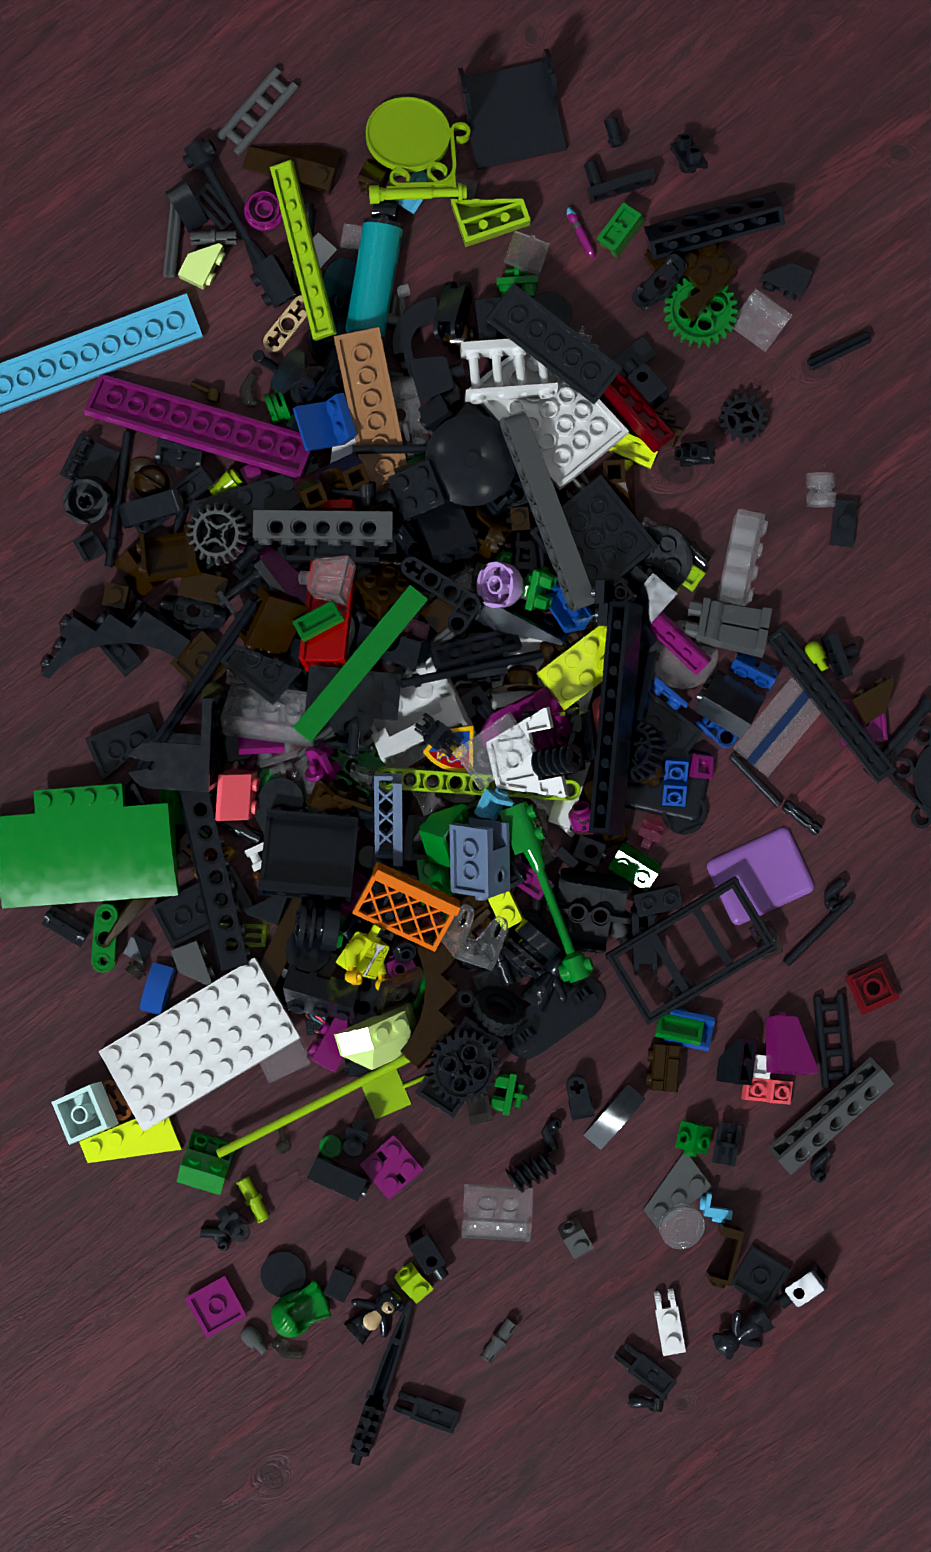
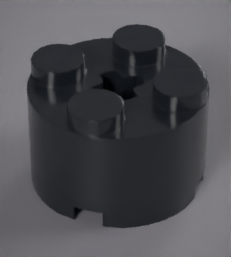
M88 475L75 480L67 486L62 498L68 517L79 524H91L99 521L109 513L112 507V488L97 476ZM87 495L90 497V501H92L90 504L86 503L87 499L85 497Z

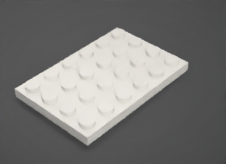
M526 354L524 356L527 385L540 384L538 361L529 354ZM508 356L501 362L504 387L517 386L515 358ZM493 369L480 379L481 388L495 387ZM548 370L549 383H558L557 395L548 399L527 397L488 400L480 404L499 424L500 419L520 411L526 413L553 484L561 490L627 436L629 431L600 399L595 405Z

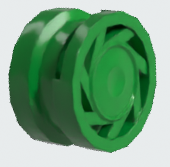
M275 391L274 394L270 395L267 393L263 395L274 425L279 424L280 420L283 419L286 421L290 420L291 416L282 393Z

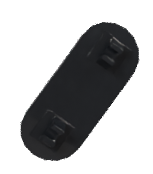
M346 257L332 260L322 272L337 334L315 341L309 328L308 351H310L317 364L321 366L332 348H336L334 336L348 333L346 332V324L356 264Z
M591 976L573 983L563 981L562 984L567 995L565 1002L558 998L557 992L553 988L544 1012L533 1005L524 1009V1017L517 1030L509 1036H504L508 1050L522 1059L534 1058L595 1016L602 1008L604 1002V991L600 983Z

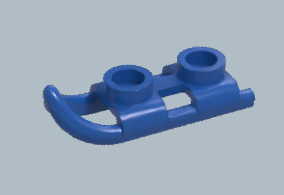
M655 675V680L652 681L650 689L658 696L663 693L669 698L666 703L677 711L681 706L687 708L689 703Z

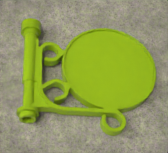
M399 97L379 105L367 121L366 143L373 157L393 171L390 173L389 178L391 186H387L384 189L383 187L379 188V185H369L370 204H379L380 201L432 199V197H458V201L467 199L466 185L458 183L456 188L454 132L456 130L466 132L464 136H456V143L463 144L470 139V127L463 122H458L450 128L445 115L435 105L420 98ZM450 143L452 171L447 176V167L439 163V161L447 152ZM427 169V178L430 182H410V174L408 172H418ZM433 170H440L446 178L438 181L431 172ZM403 176L406 179V183L396 182L394 177Z

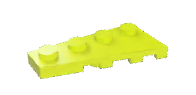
M170 1117L146 1131L141 1129L135 1118L79 1142L87 1163L182 1150Z

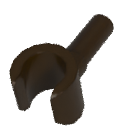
M195 381L191 382L192 387L208 393L207 401L219 403L221 393L216 388L205 387Z

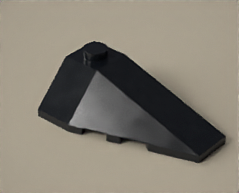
M482 598L481 610L476 620L484 626L563 645L570 633L563 631L552 614H545L538 608L532 611L525 609L527 601L525 599L519 598L509 607L491 608L483 603L485 601Z

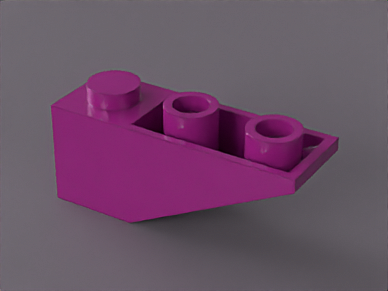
M329 1017L328 1021L324 1020L318 1030L321 1034L308 1047L307 1052L309 1054L307 1058L331 1072H336L344 1057L340 1056L334 1034L346 1029L348 1020H339L336 1017Z

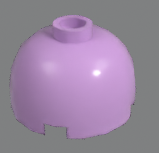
M505 562L488 563V566L478 574L476 582L478 595L482 596L485 601L483 603L491 608L511 606L522 595L523 579L520 572L513 565Z

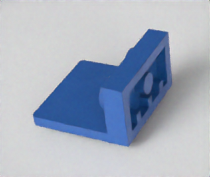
M344 393L335 394L326 402L301 405L293 408L306 451L345 445L357 437Z

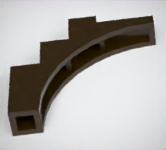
M414 920L401 923L403 930L407 932L417 930ZM428 932L422 933L424 940L430 943L434 942L435 938ZM443 939L435 952L413 942L423 965L425 998L420 1020L411 1038L400 1052L418 1070L428 1060L426 1057L434 1054L430 1048L437 1049L439 1047L436 1040L443 1043L445 1041L444 1034L450 1037L452 1031L456 1030L455 1020L447 1012L444 1014L441 1012L458 995V990L456 989L458 985L449 976L446 978L443 976L460 959V954L457 953L460 949L452 941L447 943Z

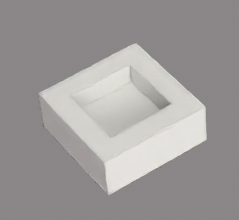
M756 1054L754 1078L770 1079V1073H766V1055Z

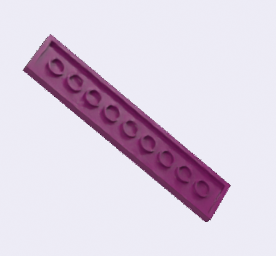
M104 374L99 375L84 409L86 416L297 479L303 476L312 451L305 450L299 432Z

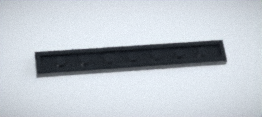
M781 626L769 635L766 644L875 783H880L892 774L896 768L786 628Z

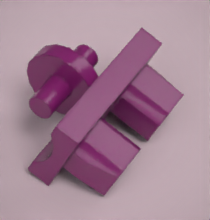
M321 743L317 748L308 746L305 749L309 760V768L305 771L306 779L311 782L315 781V783L320 779L327 781L328 778L338 781L335 775L341 770V767L336 760L328 759L334 753L333 749L325 747V743Z

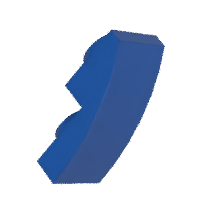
M666 756V775L664 776L662 805L685 807L689 758Z
M153 962L142 994L140 1010L156 1015L163 1013L170 996L168 990L176 973L174 968Z

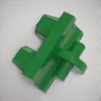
M513 262L514 269H505V276L514 275V277L496 278V286L501 297L512 283L522 287V290L532 298L535 297L538 275L519 276L527 275L528 268H519L518 262Z
M542 566L541 569H535L533 574L527 573L526 579H523L524 590L522 595L527 597L525 609L530 611L536 608L547 610L551 607L553 599L551 596L544 594L545 588L554 589L558 577L549 573V567Z
M511 1072L509 1075L497 1074L498 1078L495 1081V1087L507 1089L505 1097L493 1095L491 1108L502 1111L503 1115L508 1116L510 1114L512 1098H516L514 1107L521 1108L522 1099L529 1100L530 1095L524 1094L525 1085L518 1084L517 1092H514L517 1073Z

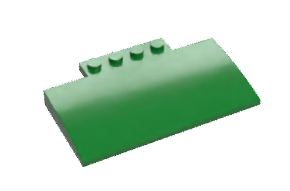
M109 784L35 790V814L0 816V899L2 908L180 895L173 803L126 806L125 785Z

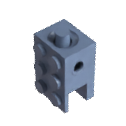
M470 817L469 825L461 823L449 824L451 892L475 896L476 900H488L491 897L510 891L509 823Z

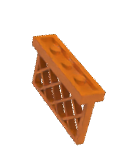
M377 861L369 881L352 910V914L435 952L454 916L458 915L461 906L459 899ZM375 880L385 885V892L373 894L372 886ZM398 892L405 894L407 901L394 905L391 894ZM388 896L391 906L379 909L375 899ZM373 901L376 909L369 913L360 910L362 904ZM420 901L425 903L428 910L415 914L412 904ZM409 905L412 915L399 919L396 909ZM393 910L396 920L388 923L383 921L381 914ZM442 911L448 914L445 921L435 923L434 913ZM430 915L433 925L420 929L417 919ZM414 920L417 930L411 932L403 930L401 923ZM435 930L437 936L434 942L430 943L424 940L422 933Z

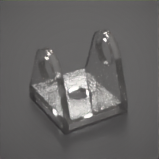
M464 904L461 906L458 915L454 916L441 941L454 958L492 971L508 930L507 919L501 916L495 917L476 940L468 937L474 919V909L472 906ZM467 910V920L465 924L461 926V917L463 913ZM501 922V931L495 938V928Z

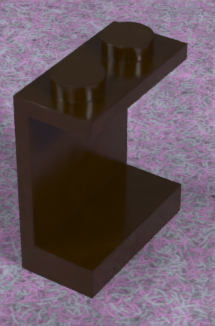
M719 1223L718 1233L721 1236L733 1239L725 1274L722 1275L706 1270L705 1275L712 1286L725 1288V1285H732L745 1231L738 1226Z

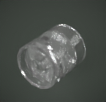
M818 472L806 474V488L810 489L806 493L807 507L825 508L836 506V493L832 491L836 487L835 473Z

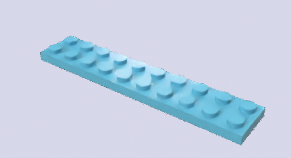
M187 293L0 363V413L94 379L101 374L110 373L203 338Z

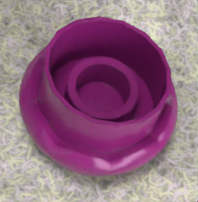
M260 190L250 195L244 206V215L247 222L253 228L267 231L276 228L282 222L283 218L275 192Z

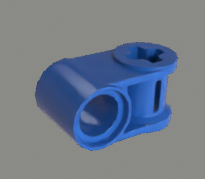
M706 717L695 722L696 726L721 748H731L737 741V736L731 733L733 737L732 742L724 744L720 740V734L729 731L712 721L709 725H706L710 721Z

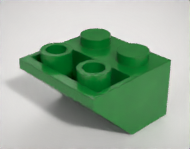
M192 1131L180 1165L177 1182L221 1195L234 1151L219 1158L216 1150L231 1142Z

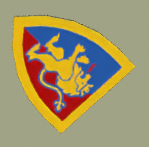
M461 726L450 729L461 740V745L458 748L454 745L450 746V749L453 751V755L450 758L443 754L441 749L437 751L429 744L422 751L432 763L442 769L451 772H474L473 726Z

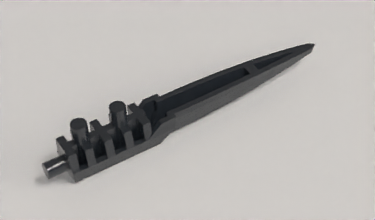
M411 1300L406 1304L393 1331L371 1391H367L364 1408L349 1449L350 1452L354 1453L351 1461L354 1465L360 1466L362 1457H369L389 1399L386 1396L403 1345L412 1307Z

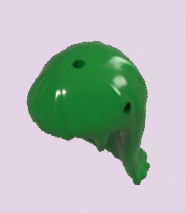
M312 1280L304 1289L291 1292L279 1298L273 1305L270 1313L271 1322L276 1332L287 1338L297 1337L303 1334L314 1322L331 1317L326 1295L323 1294L316 1280Z

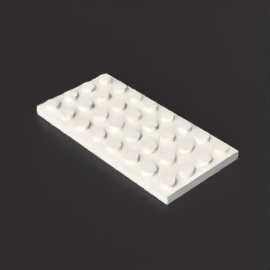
M253 958L248 961V965L236 968L103 1048L99 1053L141 1129L146 1131L302 1037L257 958Z

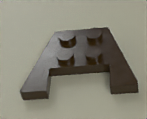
M719 243L678 253L688 263L684 274L698 291V293L680 302L682 310L692 322L698 317L703 308L706 309L714 296L717 293H721L738 274V268ZM650 252L644 254V260L654 273L668 258L667 256L653 260Z

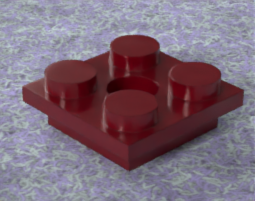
M883 961L845 977L861 1015L900 999ZM872 981L876 982L879 986L878 992L874 995H870L866 989L868 983Z

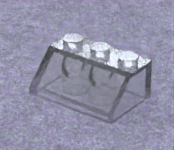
M465 1184L461 1238L530 1242L533 1188H524L525 1192L521 1193L515 1187Z

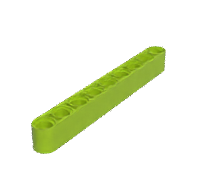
M382 766L375 772L402 773V790L482 795L485 788L496 789L493 773L451 772L439 769ZM408 773H413L415 776L414 782L410 785L404 784V776ZM436 775L438 778L437 783L434 786H428L426 783L428 776ZM453 776H459L460 784L456 788H452L449 785V781ZM479 777L482 778L483 786L479 789H474L472 787L473 780ZM570 778L565 780L566 785L573 784L574 790L567 797L503 789L508 793V797L565 801L577 799L581 792L579 784ZM379 780V785L382 788L390 789L393 786V780L388 783H382Z

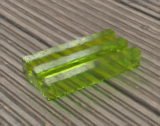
M221 923L222 928H227L230 923ZM243 924L244 928L262 929V933H245V936H243L246 938H261V943L243 942L244 946L266 948L267 924ZM226 941L225 946H236V942Z

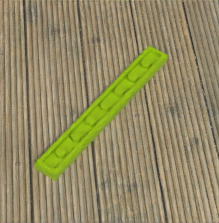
M288 160L270 167L312 337L313 340L317 341L337 334L294 162Z

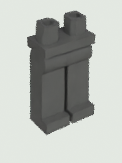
M704 598L703 602L690 601L687 615L698 617L699 623L686 621L684 633L690 638H695L696 644L702 645L704 643L762 658L766 647L772 608L763 607L761 610L728 605L718 601H711L710 598Z

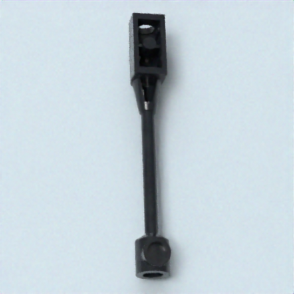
M202 138L189 144L184 149L186 155L182 158L189 169L194 167L195 170H203L245 242L252 265L251 269L254 272L250 275V278L256 287L261 285L265 291L261 295L265 304L268 307L272 305L274 308H278L298 297L300 294L278 256L271 254L267 257L259 244L253 240L213 170L214 156L218 152L209 138L206 140Z

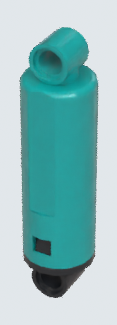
M384 200L380 201L379 204H374L372 218H364L346 324V332L348 333L379 327L381 338L385 337L404 228L403 224L397 222L399 214V202Z

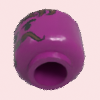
M587 801L575 803L568 813L572 830L576 834L583 836L594 834L589 832L591 805Z

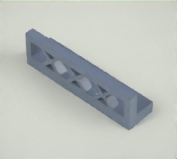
M374 773L375 857L379 859L393 858V866H402V773ZM379 780H393V786L385 792L379 786ZM385 799L393 804V807L387 813L379 807V804ZM385 820H388L393 825V828L387 833L379 827ZM387 840L393 845V851H380V845Z

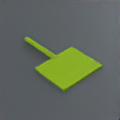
M397 1069L362 1086L375 1119L411 1105L405 1088L421 1082L425 1075L403 1084Z

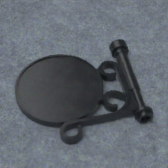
M925 695L918 700V705L914 712L890 738L882 750L892 765L894 761H905L908 763L909 770L906 774L895 773V775L899 778H906L913 774L914 791L920 803L895 781L893 773L887 778L902 794L927 815L926 823L919 825L915 820V816L920 810L915 809L911 814V823L915 827L922 829L927 828L931 824V728L927 725H920L925 719L924 716L931 713V699ZM920 729H926L929 732V738L926 742L913 738ZM912 738L918 745H928L919 755L915 766H913L910 759L897 757Z

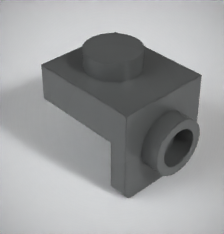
M577 1217L566 1221L557 1228L574 1259L594 1249Z

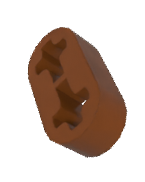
M106 1080L102 1083L105 1090L108 1083L110 1086L115 1085L117 1088L114 1091L116 1099L113 1098L111 1093L107 1094L116 1118L118 1120L129 1118L132 1111L115 1080ZM117 1100H119L122 1106L127 1105V1115L124 1116L122 1113L118 1114L116 1112L119 1109L116 1103Z

